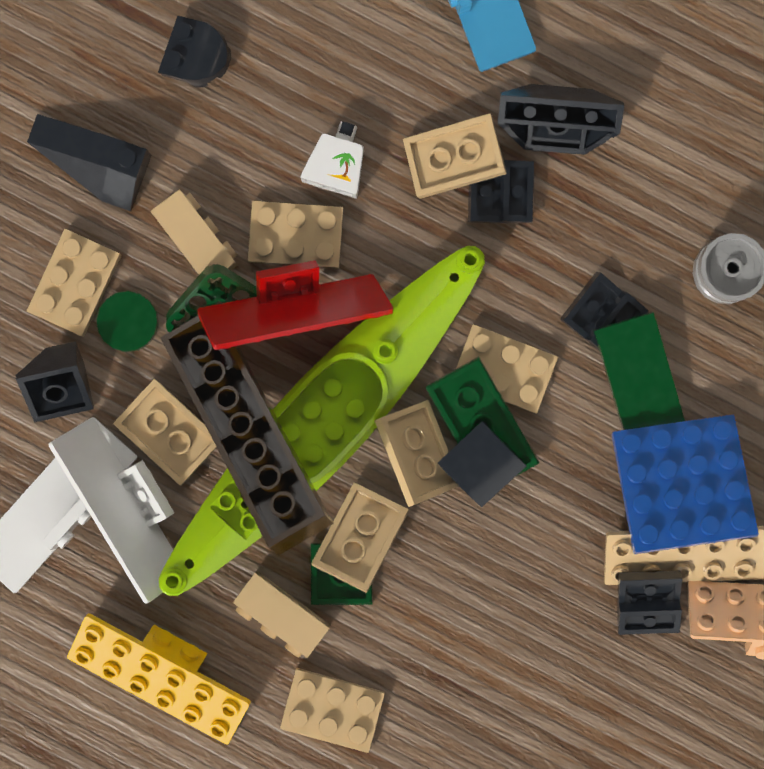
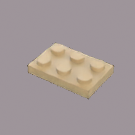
M491 113L403 139L416 195L419 199L507 174Z
M252 201L248 262L292 265L316 260L319 268L339 269L343 207Z
M64 229L27 312L84 337L122 255Z
M473 324L456 369L479 356L504 401L537 414L558 356Z
M153 379L113 423L180 486L217 448L205 424L157 379Z
M429 400L374 420L408 507L459 486L438 464L449 451Z
M354 482L333 521L334 524L331 525L311 563L312 566L367 593L409 509Z
M296 668L280 729L369 753L385 692Z

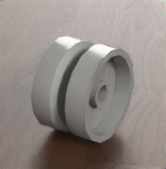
M730 233L717 237L704 246L694 260L693 278L697 289L705 298L719 304H733L752 297L764 284V249L756 240L744 234ZM727 266H728V268H729V267H733V269H734V273H733V274H731V273L727 270Z

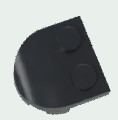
M177 16L158 73L164 77L190 83L194 87H207V83L216 77L222 78L226 73L231 61V49L227 45L225 36L210 24Z

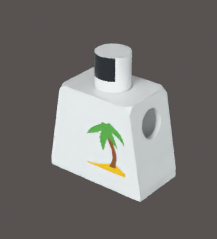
M341 121L335 137L328 134L321 135L300 178L303 183L357 199L364 146L353 143L357 126Z

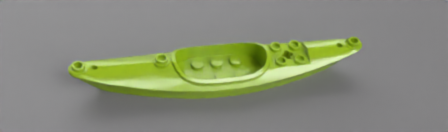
M465 246L437 263L389 301L393 306V314L364 320L323 356L273 409L316 491L346 463L375 431L377 426L374 420L388 415L440 342L469 296L485 264L484 254L476 246ZM228 468L176 544L160 574L159 588L168 596H178L191 589L262 537L248 507L244 505V499Z

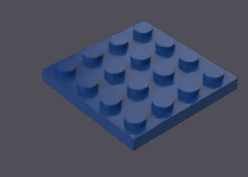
M734 414L612 432L611 435L634 555L752 538L759 535Z

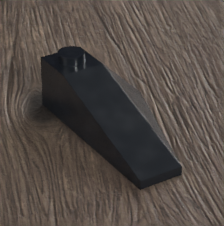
M37 114L27 143L102 202L130 212L132 211L152 156L147 149Z

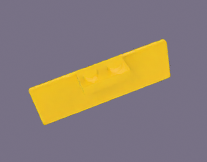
M88 613L67 655V658L224 744H229L251 703L248 698L198 672L208 653L156 625L152 626L142 642Z

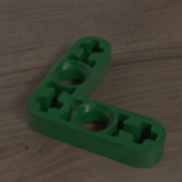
M210 265L201 272L166 314V329L168 332H171L183 325L184 322L180 320L184 316L185 323L198 316V308L216 305L218 301L222 303L237 301L232 296L236 291H246L249 294L248 298L257 297L256 286L222 265ZM210 278L216 281L214 283H211ZM194 296H201L206 299V302L203 305L195 306L189 300Z

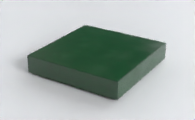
M311 543V563L322 543ZM311 564V605H372V584L368 592L365 593Z

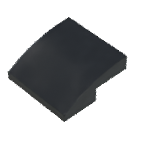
M504 160L507 174L470 184L468 222L532 223L534 161Z
M596 272L560 320L599 350L594 329L646 314L649 310L628 292L618 288L601 272Z
M485 421L478 424L438 462L440 467L480 507H483L527 467L521 458L507 443H504Z
M681 571L619 572L617 598L618 635L680 633L682 615L680 604Z

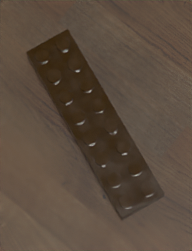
M198 316L160 337L268 548L279 556L334 524L239 346L227 349H213Z

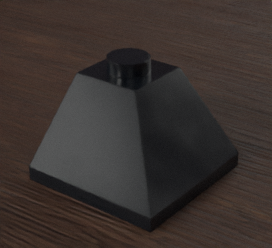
M76 341L45 348L16 374V381L34 423L94 409L85 364Z

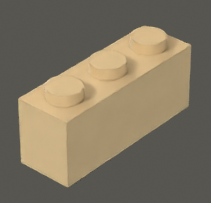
M179 189L150 211L199 275L206 267L213 264L222 265L229 270H233L238 266L234 261L238 254L228 241L222 244L215 236L219 232L218 228L209 216L204 220L196 211L201 206L191 193L185 196ZM210 278L211 283H214L216 281Z
M259 571L254 573L233 602L238 606L235 610L238 614L248 621L252 618L262 624L260 629L272 639H275L277 636L287 643L285 648L298 658L301 655L308 658L330 628L329 623Z

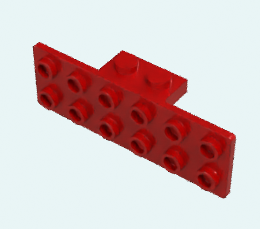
M316 260L256 271L257 297L197 309L198 317L215 350L393 314V306L373 274L319 284V266Z

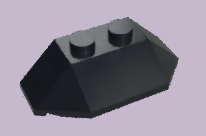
M528 84L501 93L498 125L524 150L585 155L604 144L610 138L620 134L625 105L623 102L593 89Z

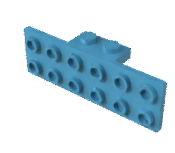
M448 0L451 8L455 7L480 72L519 59L536 51V46L518 0Z

